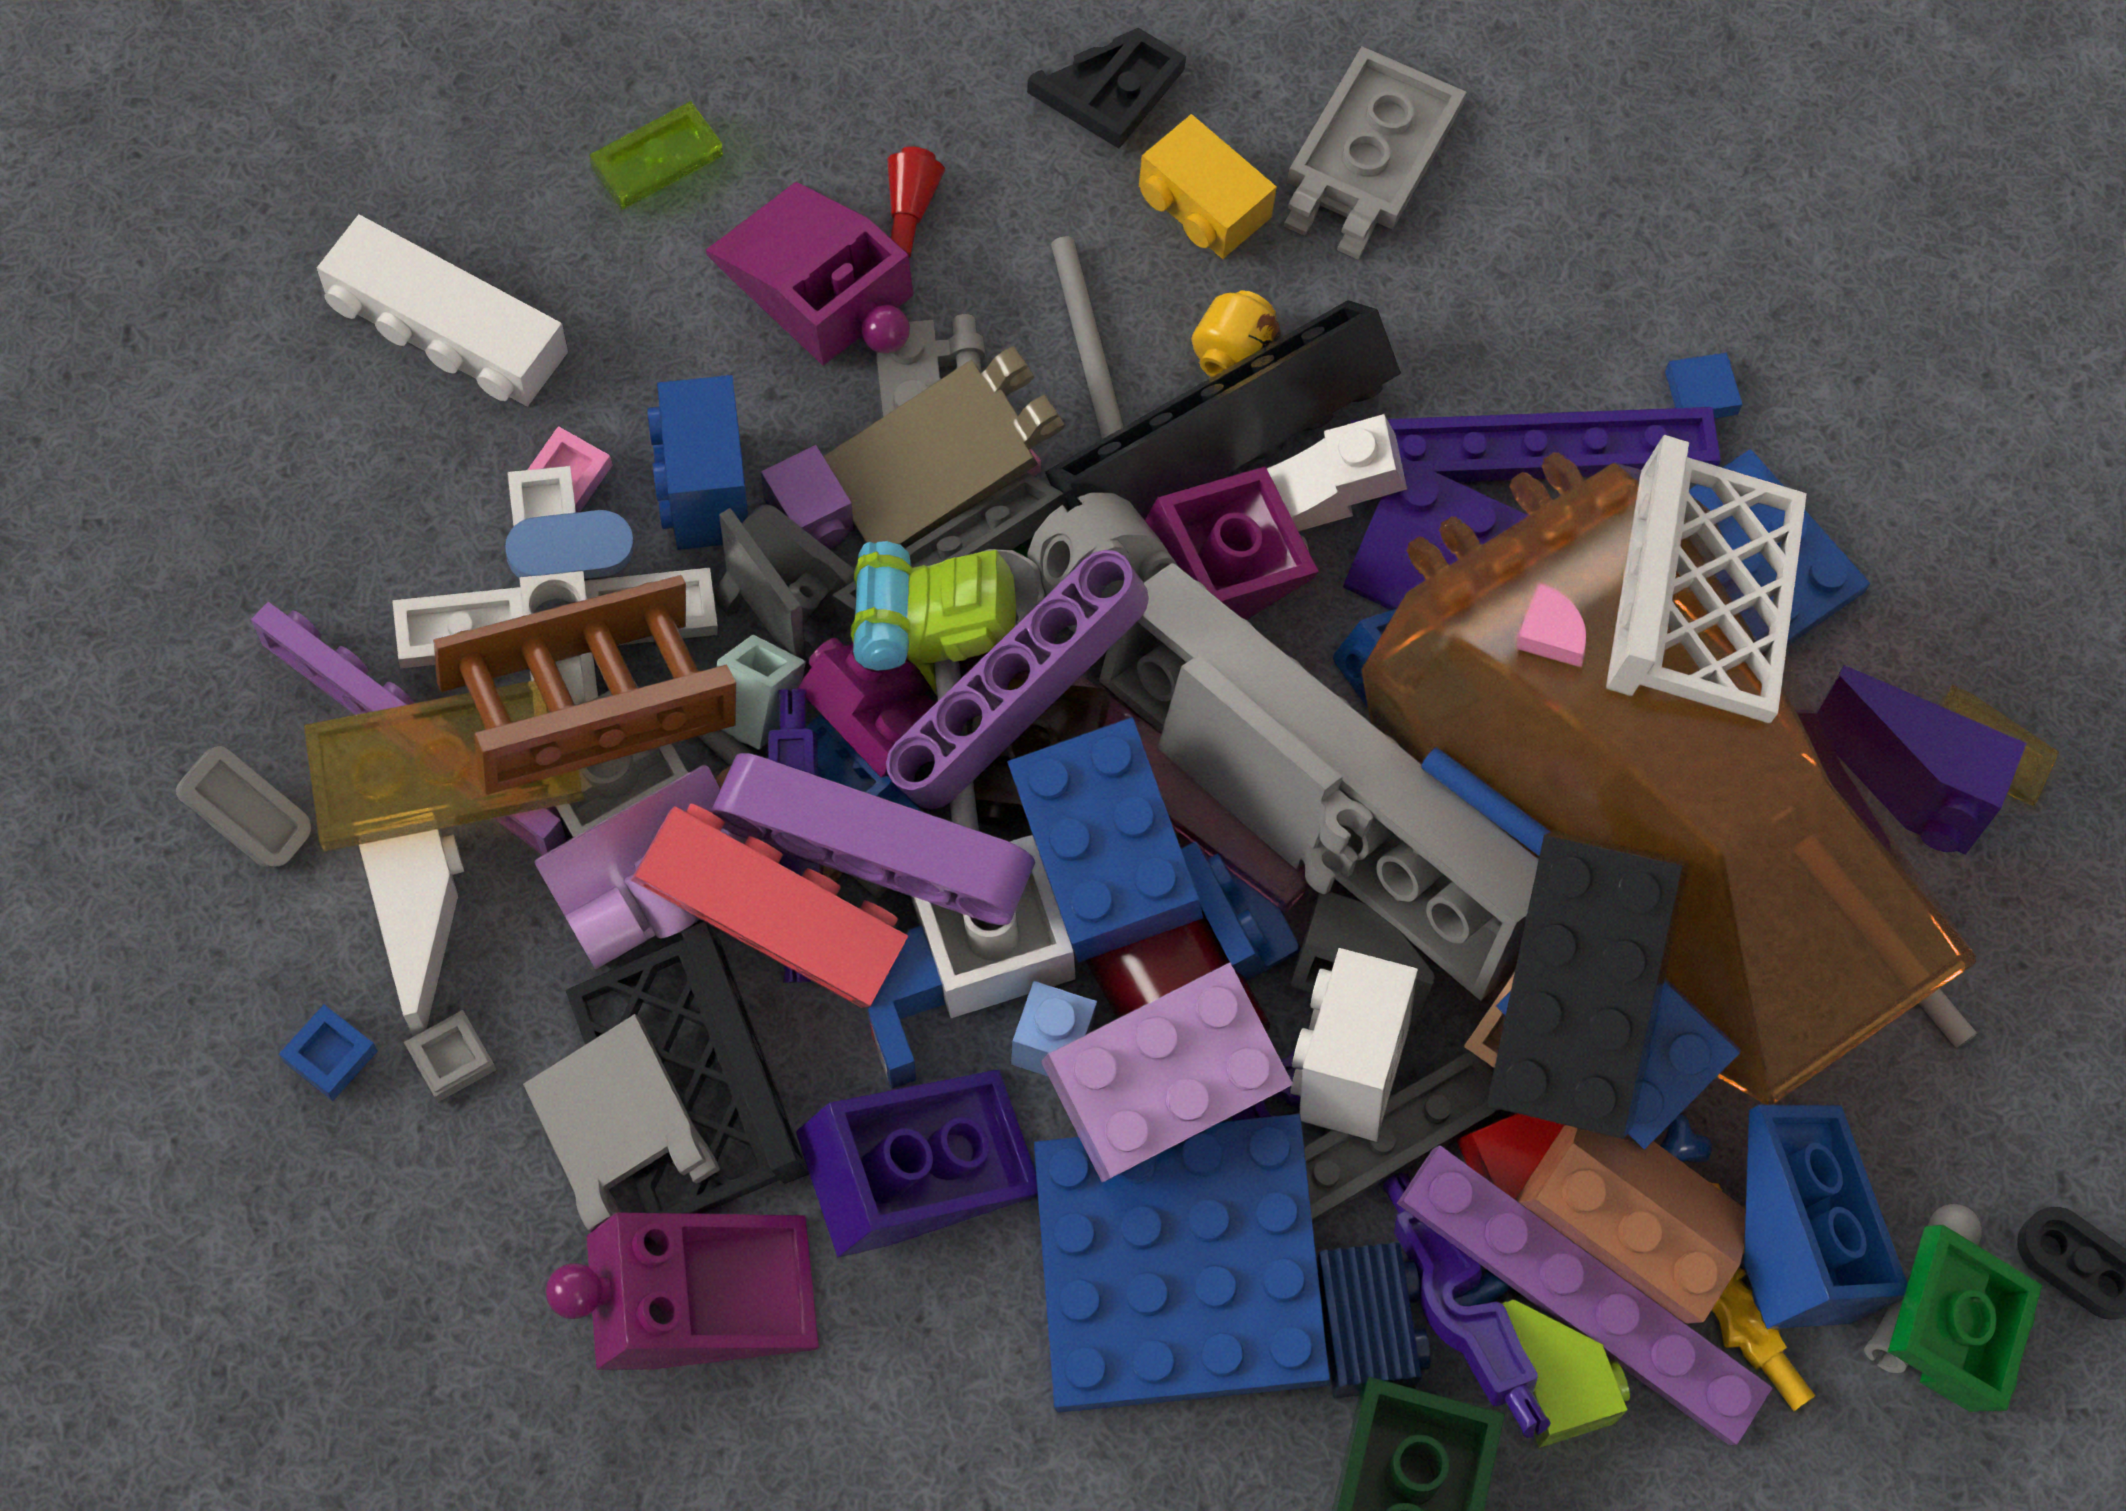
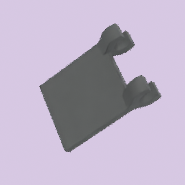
M727 509L719 514L727 571L713 591L714 598L728 617L738 611L737 606L744 598L778 646L805 660V669L810 670L809 660L815 650L809 642L804 640L801 604L732 509Z

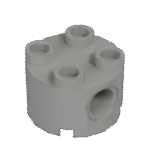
M1089 493L1077 497L1082 505L1074 507L1069 512L1063 505L1049 514L1035 532L1027 554L1028 559L1035 562L1040 569L1045 596L1085 558L1094 552L1102 550L1117 551L1125 556L1143 583L1172 562L1177 565L1163 543L1128 500L1114 493ZM1124 580L1113 581L1107 585L1102 591L1101 598H1108L1117 594L1123 587ZM1072 625L1068 626V628L1071 631L1076 632L1077 626Z

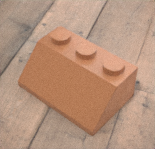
M1564 1125L1515 1199L1685 1324L1705 1321L1740 1266L1745 1245L1746 1209L1654 1141L1644 1150L1629 1134L1624 1139Z

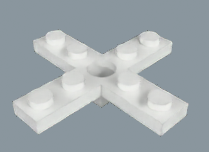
M570 466L508 472L514 526L532 517L576 513ZM710 568L585 581L584 572L577 571L519 577L520 587L392 600L400 669L435 665L433 639L533 614L539 605L548 600L561 599L575 603L682 575L686 583V627L678 629L682 638L717 635L718 625ZM653 636L620 645L654 642L655 640ZM591 652L555 662L575 705L589 702L598 697L594 660ZM530 671L535 716L549 713Z

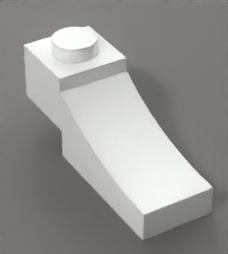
M1384 414L1324 431L1325 438L1315 445L1279 464L1267 468L1298 531L1353 516L1351 508L1353 504L1407 490L1396 435Z

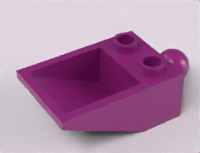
M794 182L706 249L707 256L823 366L861 336L869 348L883 354L898 351L906 344L909 338V321L906 315L898 308L914 296L908 254L869 218L798 182Z
M616 1212L587 1235L589 1267L579 1263L563 1265L552 1273L546 1285L547 1302L551 1309L559 1316L567 1319H580L592 1313L596 1370L661 1369L812 1351L819 1348L806 1215Z

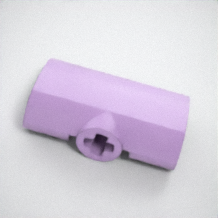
M707 765L694 769L535 860L538 871L595 969L655 935L660 939L669 937L700 920L696 916L632 882L631 879L666 816L674 806L686 812L691 803L709 812L711 811L720 788ZM723 828L721 832L743 844L746 841V838L730 833Z

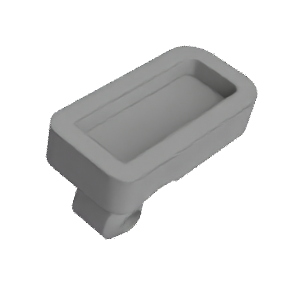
M217 746L205 751L176 787V795L181 802L199 814L209 825L262 867L272 868L286 864L310 835L311 823L308 816L225 747Z

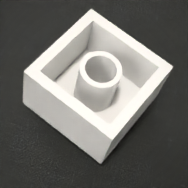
M1033 835L1010 841V843L1026 850L1035 860V865L1010 924L996 925L911 896L919 925L923 927L939 973L944 1000L950 1018L1027 995L1031 990L1033 981L1048 986H1056L1075 980L1074 951Z
M1338 948L1332 971L1319 970L1310 1008H1314L1309 1029L1302 1028L1292 1062V1067L1296 1068L1292 1081L1291 1094L1301 1096V1121L1377 1142L1411 1024L1417 968Z

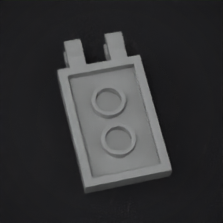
M1361 46L1289 168L1287 183L1297 187L1288 204V209L1291 212L1284 222V227L1305 236L1320 206H1323L1347 217L1341 231L1344 233V236L1338 245L1337 251L1359 260L1377 223L1392 230L1394 229L1460 112L1467 92Z
M1200 654L1182 665L1157 749L1296 870L1305 864V878L1308 884L1319 893H1328L1336 875L1325 865L1337 868L1340 873L1348 877L1353 873L1358 860L1356 852L1347 845L1351 834L1340 825L1350 827L1363 838L1367 835L1373 820L1372 813L1363 804L1351 800L1339 790L1343 778L1342 775Z

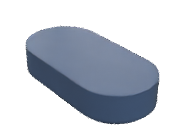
M607 510L532 517L519 522L509 532L505 545L507 562L511 571L518 578L577 571L584 572V579L611 576L623 570L631 560L633 554V534L624 518Z

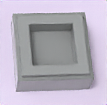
M463 1010L404 1042L437 1103L496 1071L493 1061Z

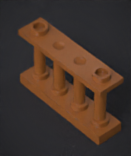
M682 575L655 582H647L625 590L433 639L436 677L440 691L444 692L467 685L486 730L474 733L477 776L485 795L736 726V681L729 667L726 664L699 671L678 630L686 627V583ZM653 636L674 679L637 688L617 645ZM591 652L612 696L575 705L555 662ZM530 669L549 713L512 723L492 678Z

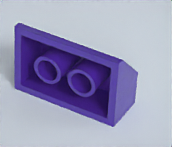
M1403 458L1401 463L1407 490L1385 495L1380 500L1345 579L1343 588L1390 610L1412 603L1430 629L1508 666H1512L1519 652V649H1517V635L1537 586L1541 583L1552 587L1562 568L1573 536Z

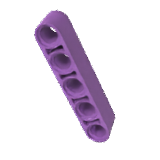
M1102 550L1094 552L1085 558L895 742L886 760L887 774L892 782L914 803L922 808L936 809L944 807L953 801L958 794L982 773L1141 618L1147 609L1149 601L1148 590L1126 557L1117 551ZM1124 580L1123 587L1117 594L1112 597L1101 598L1102 591L1107 585L1113 581ZM1072 625L1077 626L1076 632L1071 639L1065 643L1054 644L1055 637L1062 629ZM1022 671H1030L1028 679L1022 686L1014 690H1007L1008 684L1014 675ZM976 716H982L981 724L975 732L970 735L960 736L962 727L968 720ZM935 761L934 769L929 777L923 781L914 782L915 773L919 767L926 762Z
M748 753L736 755L710 811L725 822L723 829L746 839L748 836H752L777 850L996 925L1010 924L1035 865L1033 856L1026 850L1003 839Z

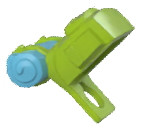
M868 542L863 545L858 554V563L854 570L856 610L855 620L851 626V637L854 645L855 660L864 668L877 671L893 669L904 664L907 658L918 667L937 695L933 663L949 659L956 662L987 653L1015 627L1017 607L1014 576L1007 562L997 550L954 557L930 566L922 565L913 568L911 567L909 552L901 545L892 542Z

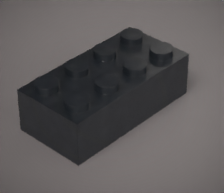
M1553 831L1544 835L1486 1106L1624 1139L1633 1128L1690 860L1559 831Z

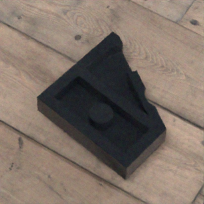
M1136 28L1115 37L1107 46L1092 47L1074 55L1073 64L1047 76L1043 70L1033 73L1028 78L1027 93L1120 149L1185 70L1186 56L1142 29Z

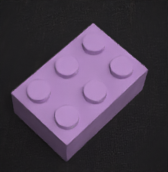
M1231 963L1049 1053L1041 1061L1102 1182L1293 1085Z

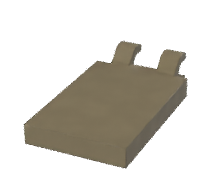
M1014 346L999 353L982 373L971 359L823 456L851 501L853 521L867 543L888 541L907 548L1038 465L1029 449L1059 433L1065 428V424L1045 395L1030 402L1023 408L1019 416L1017 415L1006 396L1026 386L1035 377Z

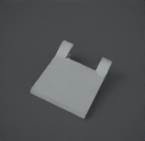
M635 1014L523 1084L575 1192L578 1213L585 1227L590 1232L616 1212H623L609 1192V1189L668 1152L679 1173L682 1175L689 1173L696 1184L720 1170L711 1150L694 1127L641 1019Z

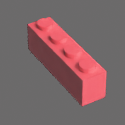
M690 803L686 812L676 806L669 811L633 875L632 882L697 918L706 921V923L858 1007L871 1006L908 938V935L894 928L898 921L895 915L866 900L863 901L860 908L850 904L837 896L841 888L840 885L814 870L806 868L802 876L779 864L783 856L780 851L757 838L748 836L743 844L721 832L725 822L702 807Z

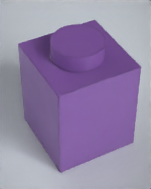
M816 445L761 471L763 495L767 505L774 506L829 550L840 544L846 538L847 533L853 530L852 503Z

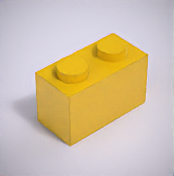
M1192 114L1141 157L1139 187L1145 200L1158 211H1168L1183 224L1186 235L1194 244L1201 248L1209 247L1222 259L1272 217L1277 186Z

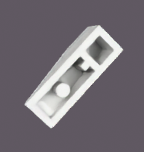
M434 816L357 837L401 1009L413 1036L427 1029L458 899L453 875L464 872L454 834L442 837Z

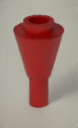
M912 146L904 147L900 153H894L887 158L891 216L894 219L890 238L908 254L909 258L912 253L917 224L921 222L945 173V167L936 160L933 152Z

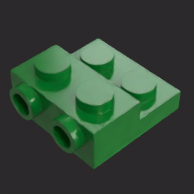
M1945 1225L1925 1226L1887 1352L1921 1371L1922 1375L1919 1383L1969 1412L2007 1411L2011 1395L2017 1385V1374L2028 1335L2035 1321V1310L2042 1284Z

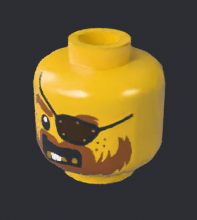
M1241 290L1236 293L1229 292L1217 296L1193 332L1191 340L1193 350L1200 359L1199 363L1202 370L1210 377H1213L1280 339L1281 332L1276 319V311L1272 305L1256 293Z

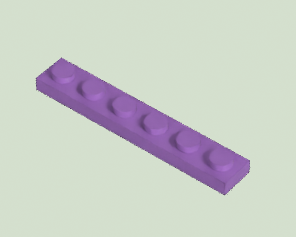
M267 602L251 619L261 644L541 855L567 842L560 820L562 817L550 799L538 791H533L528 796L518 787L485 795L477 776L476 756L463 747L465 744L463 738L452 726L440 718H435L430 723L414 711L416 704L397 685L387 682L382 687L367 676L368 668L354 653L343 646H339L335 651L319 640L321 637L320 632L302 614L292 610L286 615L270 602Z
M1442 1146L1432 1149L1398 1200L1397 1204L1558 1322L1603 1344L1609 1359L1617 1361L1621 1368L1728 1445H1737L1772 1390V1387Z

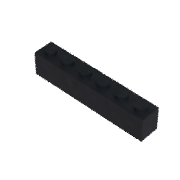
M1350 300L1343 302L1045 471L1050 485L1064 493L1069 511L1074 507L1082 505L1077 497L1089 493H1114L1128 500L1145 520L1158 497L1233 476V470L1250 460L1263 459L1274 455L1283 448V441L1301 431L1314 430L1326 425L1333 419L1334 412L1351 402L1365 401L1378 395L1383 389L1382 384L1401 374L1378 309Z

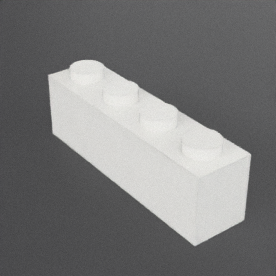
M359 214L317 267L325 292V300L335 311L347 318L353 319L356 315L367 319L374 323L377 330L394 344L404 346L409 342L424 350L428 358L446 372L456 373L459 369L472 376L486 393L498 400L506 401L510 397L528 407L568 353L561 322Z

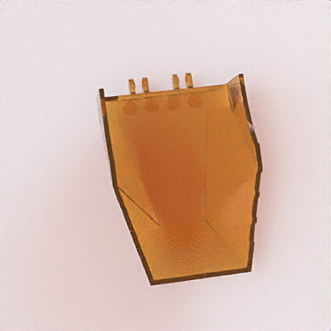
M1554 452L1543 459L1544 462L1541 467L1546 476L1545 479L1554 487V490H1558L1561 496L1552 500L1544 485L1537 479H1533L1532 475H1528L1527 472H1522L1511 479L1512 482L1509 487L1518 505L1525 509L1529 516L1481 545L1474 531L1467 524L1462 523L1461 519H1457L1456 516H1451L1440 523L1441 526L1438 530L1440 531L1443 543L1459 559L1453 564L1448 565L1441 551L1434 544H1430L1428 539L1426 540L1424 537L1419 536L1408 543L1409 546L1406 551L1411 563L1420 574H1423L1426 580L1405 594L1361 669L1370 723L1385 735L1393 738L1403 750L1421 764L1427 755L1435 747H1438L1551 832L1559 831L1690 860L1665 978L1742 1050L1717 1077L1765 1105H1773L1976 963V955L1843 769L1786 656L1778 714L1771 723L1643 685H1639L1632 696L1606 689L1641 469L1612 463L1587 480H1584L1573 462L1565 459L1564 455H1560L1559 452ZM1693 497L1705 514L1710 512L1706 506ZM1717 523L1714 524V526L1716 527V529H1717V530L1719 531V533L1722 535V533H1721V531H1720V529H1719ZM1697 533L1681 540L1680 546L1697 568L1716 559ZM1725 569L1706 578V581L1725 605L1744 596ZM1676 571V577H1675V579L1678 578V577H1680V575H1679V573H1678L1677 571ZM1539 583L1554 588L1566 596L1582 616L1586 629V647L1582 668L1517 649V635ZM1689 587L1673 594L1672 602L1688 623L1709 614ZM1753 606L1734 615V618L1753 643L1769 635V627ZM1717 624L1697 634L1717 661L1737 651ZM1668 626L1667 634L1670 633V632H1672V630L1669 628V626ZM1681 642L1664 650L1662 667L1687 675L1701 670ZM1766 651L1762 653V655H1763L1765 658H1766ZM1746 662L1725 671L1738 690L1760 696L1762 684ZM1507 833L1510 837H1512L1515 841L1522 845L1531 854L1539 858L1537 854H1535L1533 851H1531L1529 848H1527L1525 845H1523L1521 842H1519L1517 839H1515L1513 836Z

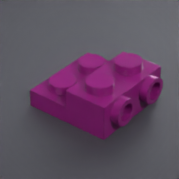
M831 638L820 645L812 654L809 660L811 669L797 689L806 690L805 697L881 778L889 776L887 774L886 760L890 749L898 739L937 703L926 695L931 686L918 667L907 658L904 664L893 669L877 671L864 668L855 660L853 642L845 646L838 638Z

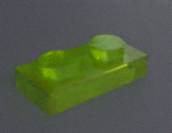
M689 101L589 154L591 168L621 210L722 157L723 149L722 142L692 101Z

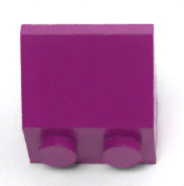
M1266 466L1158 497L1145 519V522L1163 543L1178 567L1191 578L1202 583L1212 595L1245 620H1248L1309 582L1319 572Z

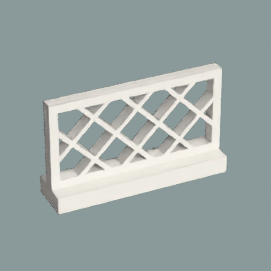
M1663 435L1641 470L1606 689L1632 696L1638 686L1643 685L1771 723L1778 714L1807 493L1687 457L1689 442ZM1690 482L1712 488L1724 505L1705 514L1689 493ZM1761 503L1784 510L1783 526L1768 533L1749 507ZM1730 516L1735 518L1751 539V542L1735 550H1732L1714 526V524ZM1695 533L1700 536L1716 557L1715 560L1698 568L1680 546L1681 540ZM1761 552L1777 573L1776 580L1763 587H1760L1741 562ZM1724 569L1744 594L1743 597L1727 605L1722 602L1706 581V578ZM1676 571H1677V572L1679 573L1680 577H1678V578L1675 579V577H1676ZM1687 587L1691 589L1709 613L1691 623L1687 622L1672 602L1673 594ZM1752 606L1769 627V635L1754 643L1734 618V615ZM1716 624L1737 650L1719 661L1714 658L1697 635ZM1668 626H1669V628L1672 630V632H1670V633L1667 634V630H1668ZM1681 642L1701 670L1687 675L1662 667L1664 650ZM1765 651H1766V658L1762 655V653L1765 652ZM1746 662L1762 684L1760 696L1738 690L1725 671Z

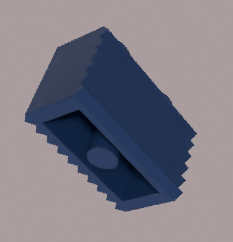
M1397 1242L1320 1251L1316 1261L1333 1397L1359 1396L1368 1377L1415 1389L1422 1378L1421 1370L1430 1369L1431 1362L1427 1332L1425 1328L1414 1329L1410 1303L1419 1302L1420 1298L1419 1278L1415 1262H1403L1401 1244Z

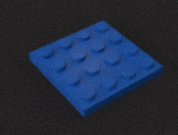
M1300 1114L1220 1122L1104 1182L1098 1176L1079 1137L1034 1141L1054 1408L1057 1412L1330 1386Z

